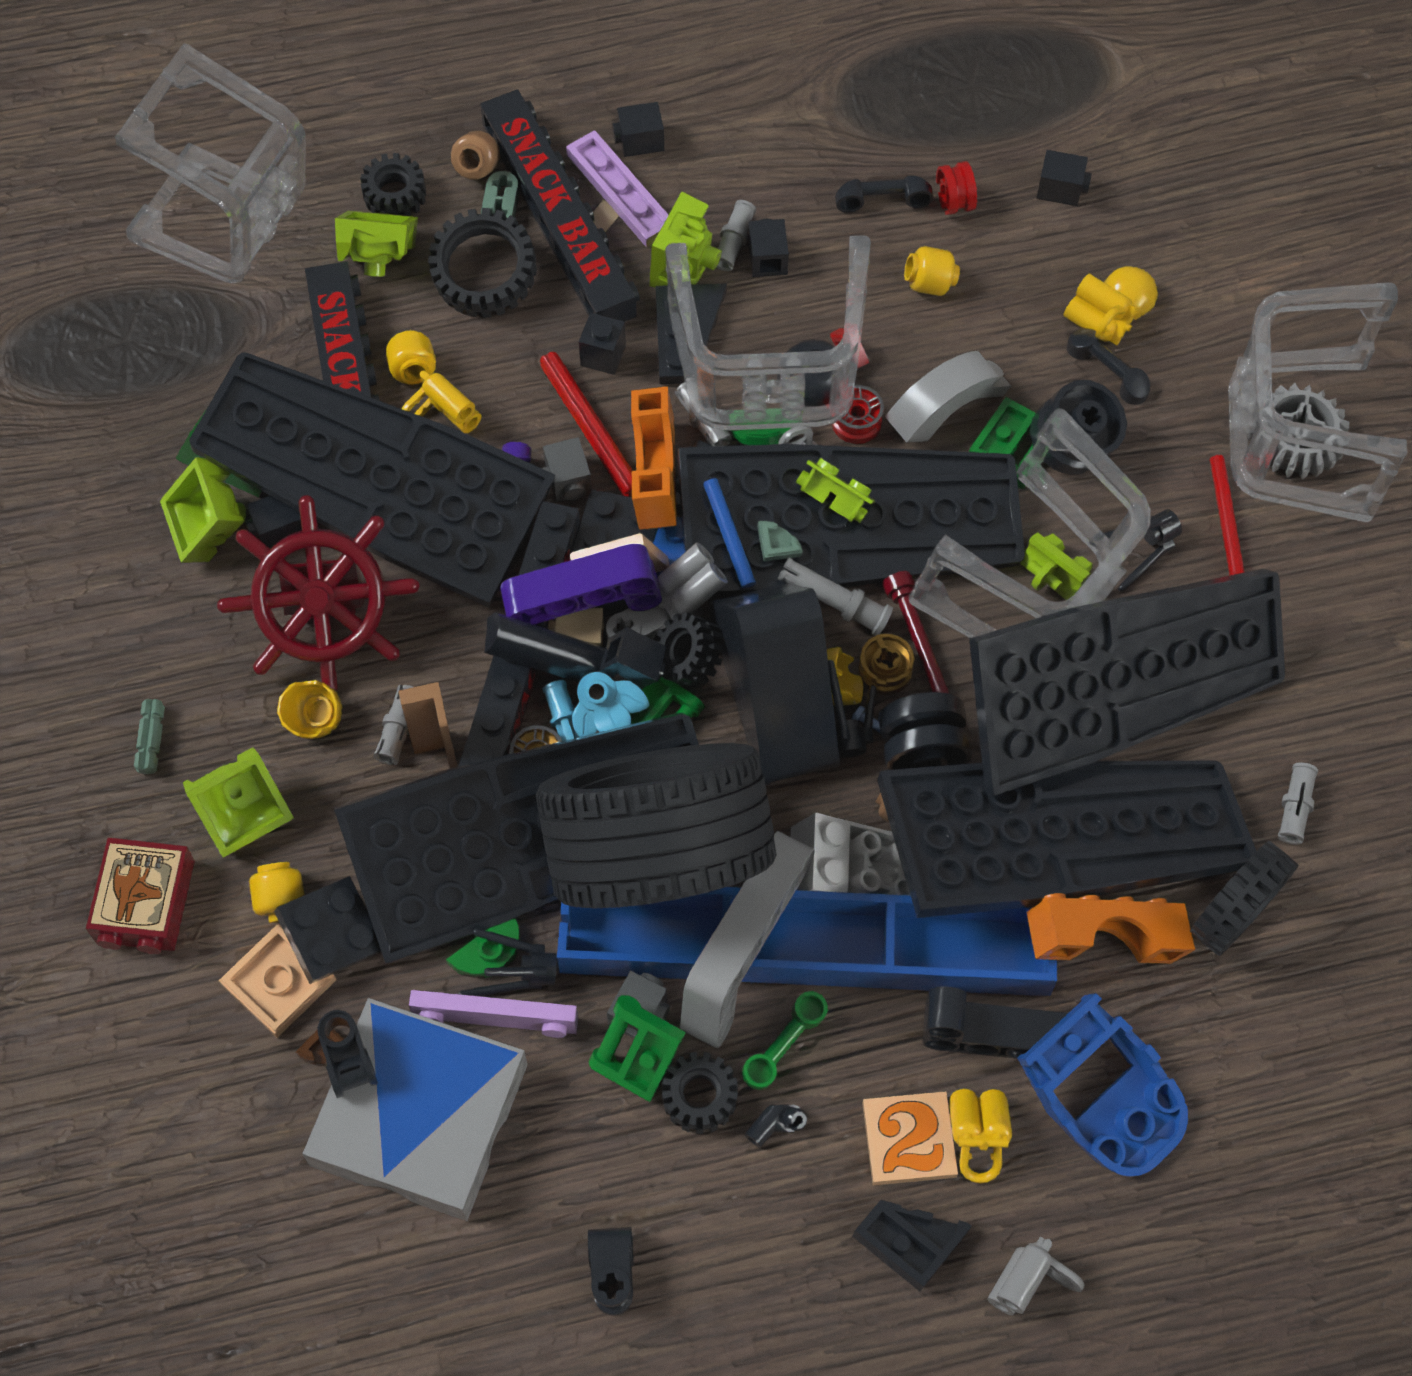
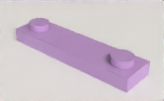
M595 130L566 146L567 156L647 248L652 245L668 217L667 212Z
M411 990L409 1008L412 1013L441 1023L446 1021L539 1030L543 1035L553 1038H563L566 1036V1033H577L578 1013L577 1007L573 1005Z

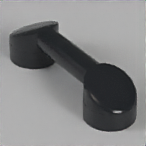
M907 176L904 179L867 182L853 179L839 188L835 195V201L839 211L850 213L863 207V196L905 193L906 204L912 208L928 206L932 203L934 196L932 186L925 179L918 176Z
M1082 328L1070 334L1067 342V351L1073 358L1086 360L1094 356L1121 378L1122 383L1119 392L1121 398L1126 403L1139 405L1147 400L1151 385L1149 377L1143 370L1134 367L1130 368L1098 341V338L1095 337L1096 331L1094 329Z

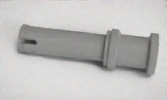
M790 557L783 566L797 576L783 570L780 572L778 580L792 585L813 588L818 600L841 611L843 620L847 622L854 620L872 630L871 634L874 636L880 635L887 624L893 607L889 604L882 606L865 597V592L860 589H854L851 592L793 561Z

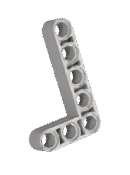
M779 831L774 834L777 853L774 863L766 871L744 882L692 967L684 986L680 1029L715 1048L721 1046L733 1023L737 991L740 983L804 878L815 854L814 848Z

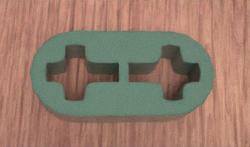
M507 171L493 173L486 183L482 208H490L492 214H495L496 210H502L507 218L510 215L515 218L519 198L518 180L515 175ZM501 186H508L504 190L503 197L498 196Z

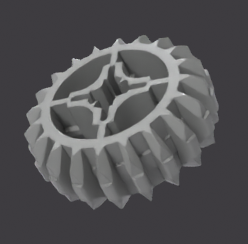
M1296 383L1290 386L1289 390L1280 385L1274 393L1268 391L1263 396L1262 401L1259 400L1256 403L1253 414H1251L1248 421V441L1253 442L1252 453H1262L1260 463L1271 462L1273 464L1272 473L1279 470V468L1286 470L1287 478L1293 472H1297L1303 480L1309 472L1317 477L1322 473L1323 469L1329 471L1342 458L1345 452L1344 448H1346L1349 442L1348 430L1350 422L1344 420L1345 409H1335L1337 405L1336 398L1326 400L1324 398V390L1318 394L1311 392L1310 384L1304 390H1300Z

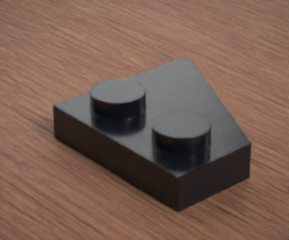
M880 1200L857 1227L852 1237L921 1292L967 1235L972 1226L960 1220L955 1224L933 1218L934 1213L919 1209L907 1210L900 1204Z

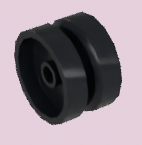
M1074 380L1059 389L1052 398L1047 400L1037 410L1032 418L1030 435L1037 454L1053 470L1067 475L1083 474L1098 465L1120 446L1126 435L1127 419L1124 408L1116 395L1104 385L1091 380Z
M938 692L914 694L887 704L879 712L880 734L886 742L883 751L886 770L960 765L971 761L973 752L970 735L964 729L967 722L964 703L959 697L949 693Z

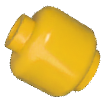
M927 246L918 248L915 253H910L904 270L905 280L909 282L913 291L935 296H943L951 286H956L960 275V267L955 264L954 256L950 251Z
M414 330L403 331L396 334L388 342L386 357L389 370L394 379L400 383L414 385L422 383L421 371H426L429 374L434 373L436 358L430 339L426 335Z
M289 862L258 866V873L252 875L249 880L253 911L257 915L268 916L269 923L279 922L274 913L277 907L304 896L301 872L298 869L290 868Z

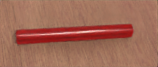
M554 351L543 355L540 358V365L623 496L632 497V468L559 355Z

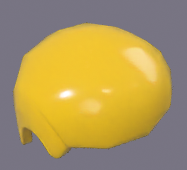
M1132 266L1121 267L1113 271L1104 281L1107 285L1130 298L1132 305L1139 309L1134 320L1139 319L1154 308L1158 291L1154 278L1145 270Z
M841 647L827 649L828 660H833L835 663L843 706L860 704L863 697L862 677L851 673L848 669V665L854 661V658L842 653Z
M317 680L293 682L279 697L277 714L282 726L293 735L304 739L322 738L331 734L332 730H335L340 723L342 703L337 692L324 682L321 683Z

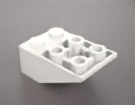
M814 813L791 827V838L815 849L809 869L796 890L910 895L891 831L819 813Z

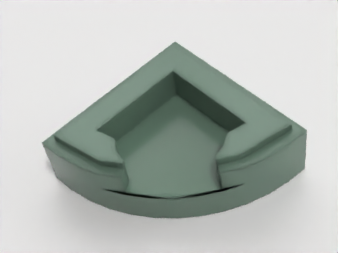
M758 521L757 528L763 561L800 557L802 555L801 545L795 536H792L787 530L774 522Z

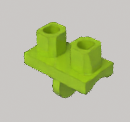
M1037 532L1030 538L1028 548L1025 551V557L1020 564L1035 575L1031 583L1035 590L1039 591L1047 584L1064 599L1072 603L1079 596L1090 575L1093 564L1083 556H1076L1074 559H1071L1063 552L1065 548L1063 541L1052 533L1043 537Z

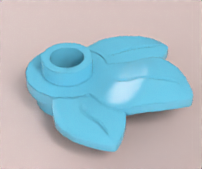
M592 672L585 675L578 684L577 696L580 702L572 714V723L579 737L594 734L597 730L603 732L631 725L630 713L645 710L649 707V702L644 692L631 681L614 682L605 673ZM593 684H600L604 688L602 698L593 699L590 696L589 689Z

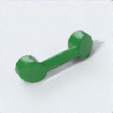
M814 991L802 993L792 1007L791 1021L764 1054L753 1055L745 1062L742 1068V1077L749 1087L757 1090L768 1088L776 1078V1064L805 1029H812L822 1022L827 1014L828 1005L821 994Z

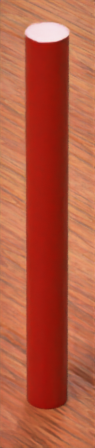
M1215 455L1210 458V465L1229 575H1235L1245 571L1225 457L1223 455Z

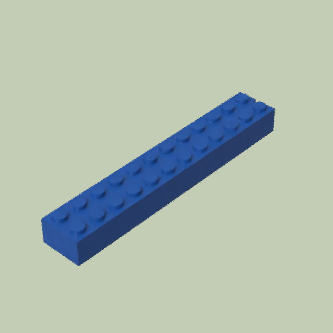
M724 887L676 900L616 908H580L565 905L561 902V922L559 925L557 950L559 973L628 976L629 972L632 971L640 976L642 973H649L657 978L687 979L692 967L741 888ZM796 890L742 982L926 991L935 987H953L969 993L1051 996L1057 982V960L1035 959L1026 913L1033 907L917 918L910 895Z

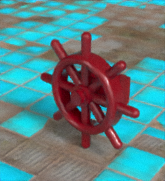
M304 495L299 499L302 531L286 536L272 548H269L248 530L242 529L236 533V541L261 561L253 576L251 595L221 598L217 602V609L221 613L253 610L260 630L271 642L253 665V670L256 674H266L284 652L300 660L319 662L322 683L324 682L337 692L338 683L335 660L354 653L365 643L389 661H396L400 657V650L379 634L376 629L384 612L386 596L413 594L419 590L420 585L414 578L384 581L378 563L366 549L383 529L384 520L382 517H371L355 538L334 530L318 529L314 499L309 495ZM320 547L332 548L342 554L338 559L322 561ZM302 548L305 549L306 563L290 564L284 559L294 551ZM360 570L362 571L365 577L366 583H362ZM275 571L279 574L281 592L269 593L270 579ZM369 598L367 613L362 620L355 615L356 608H361L364 599ZM283 607L284 616L292 615L284 627L278 623L271 608ZM329 614L352 631V633L339 641L332 642ZM309 619H314L317 644L296 638Z

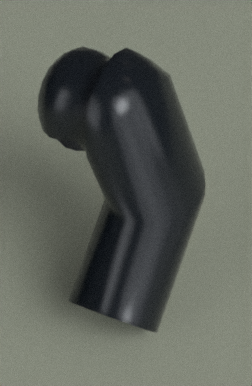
M770 1105L747 1130L745 1137L756 1147L761 1148L773 1132H795L802 1130L807 1124V1114L797 1105Z

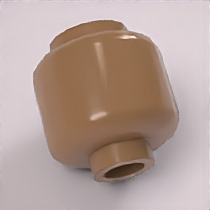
M471 131L458 138L451 150V163L455 171L462 177L470 180H479L489 175L498 166L500 159V148L496 140L490 134L483 131Z

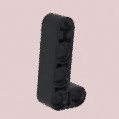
M935 987L929 990L925 1003L922 1043L923 1046L933 1050L1017 1059L1021 1054H1025L1068 1013L966 1002L967 994L961 989Z

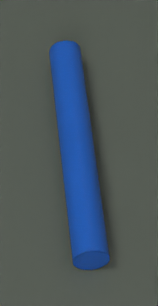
M709 479L703 485L740 585L743 589L756 584L718 479Z

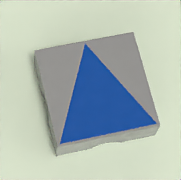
M368 998L357 1027L364 1047L367 1048L378 1084L371 1086L367 1083L344 1091V1096L336 1098L331 1085L303 1151V1156L310 1167L364 1186L389 1189L404 1196L413 1203L468 1221L489 1166L493 1142L501 1126L507 1120L528 1064L525 1051Z

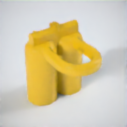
M1089 273L1079 284L1076 296L1066 307L1063 317L1081 328L1094 329L1096 331V338L1118 345L1125 332L1131 330V322L1135 315L1138 314L1139 309L1132 305L1130 298Z
M426 371L420 372L423 382L422 387L401 408L410 412L426 395L429 398L414 414L423 417L434 406L465 434L473 431L479 425L482 418L481 414L475 409V404L439 373L429 374Z
M959 1089L952 1093L949 1104L953 1139L958 1144V1147H961L960 1170L963 1176L971 1182L987 1183L994 1180L1000 1174L1002 1168V1147L1008 1148L1012 1138L1008 1099L1004 1092L996 1089L983 1092L979 1098L972 1090ZM970 1147H980L982 1151H986L988 1147H993V1153L990 1154L993 1165L989 1171L977 1173L968 1167V1161L972 1159Z

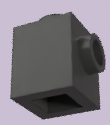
M579 437L543 446L545 467L542 469L555 474V480L551 489L553 490L556 502L563 500L574 501L586 494H590L592 489L591 474Z
M630 971L607 1011L608 1025L610 1026L615 1015L613 1008L618 997L621 995L634 997L640 1003L641 1008L666 1020L671 1006L667 1004V989L663 987V982L649 973H642L640 976ZM629 1024L624 1034L635 1038L639 1029Z

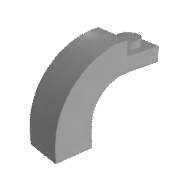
M978 351L967 352L942 363L923 376L901 396L885 417L906 443L928 441L940 425L957 409L978 398L1002 397L1011 385L1003 377L1004 373L997 364L990 360L986 361Z

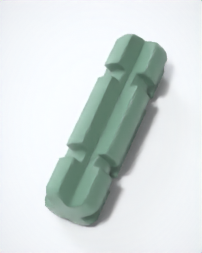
M146 699L142 702L140 715H143V718L139 722L136 749L139 750L135 754L134 767L141 774H154L157 771L158 758H156V755L160 750L163 726L160 722L164 718L165 710L162 701L158 699Z

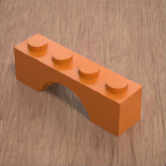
M668 386L632 390L631 418L636 448V471H632V501L639 530L677 526L675 426Z
M1054 893L1044 896L1041 903L1026 912L1035 959L1072 960L1093 947L1097 931L1108 932L1122 940L1132 951L1138 963L1172 964L1195 950L1185 904L1168 903L1165 898L1141 902L1134 901V898L1129 896L1113 900H1100L1098 895L1066 898V895L1063 893Z

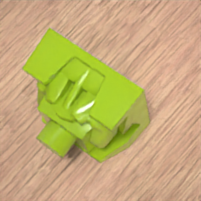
M684 192L680 193L652 244L650 287L695 285L701 278L705 268L716 269L722 250L711 246L712 233L708 231L706 220L703 218L708 210V204Z
M346 211L335 218L338 261H343L351 256L352 261L364 262V275L385 276L386 264L393 258L394 260H401L402 256L407 254V249L415 247L418 217Z
M195 457L160 500L181 563L209 562L217 553L215 546L224 544L226 539L233 535L246 518L245 506L242 503L236 502L230 485L224 483L231 473L207 459Z
M253 747L237 755V762L223 765L194 782L189 780L183 782L189 800L223 858L294 819L259 753Z

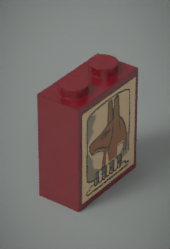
M107 838L86 925V930L98 946L112 950L120 949L121 945L133 946L137 950L148 954H160L161 950L175 951L195 862L187 846Z

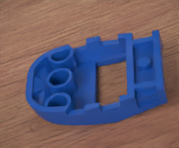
M1096 993L1084 995L1076 1007L1025 1054H1021L1017 1059L1047 1114L1083 1151L1099 1165L1123 1176H1139L1155 1168L1182 1140L1188 1124V1109L1185 1098L1175 1080L1167 1077L1158 1062L1161 1057L1151 1044L1146 1045L1132 1031L1133 1027L1121 1016H1110L1098 1004L1102 1000ZM1110 1039L1129 1063L1130 1067L1074 1119L1058 1100L1053 1090L1105 1041Z

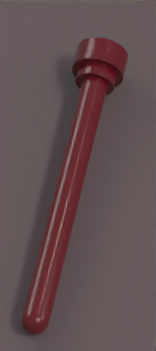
M909 571L894 573L882 582L886 595L895 604H899L932 691L950 694L913 601L915 596L914 590L916 589L913 577Z

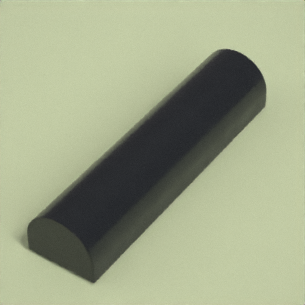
M493 613L487 619L484 650L486 654L576 682H580L585 675L599 672L605 647L499 613ZM600 684L592 685L593 687L604 690V688Z

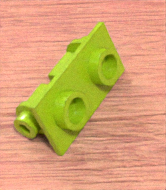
M822 458L819 459L818 463L808 460L806 464L813 467L810 473L803 470L796 481L798 485L802 486L800 490L821 503L825 502L830 492L834 493L837 496L829 508L847 518L850 522L855 520L861 523L868 512L867 509L862 507L865 501L870 504L875 502L874 499L869 497L872 490L854 478L848 484L837 477L839 469Z

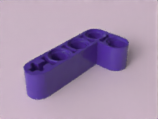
M628 544L518 575L505 580L500 585L506 616L530 624H537L621 599H625L628 608L633 611L650 610L662 602L654 564L647 548L642 544Z

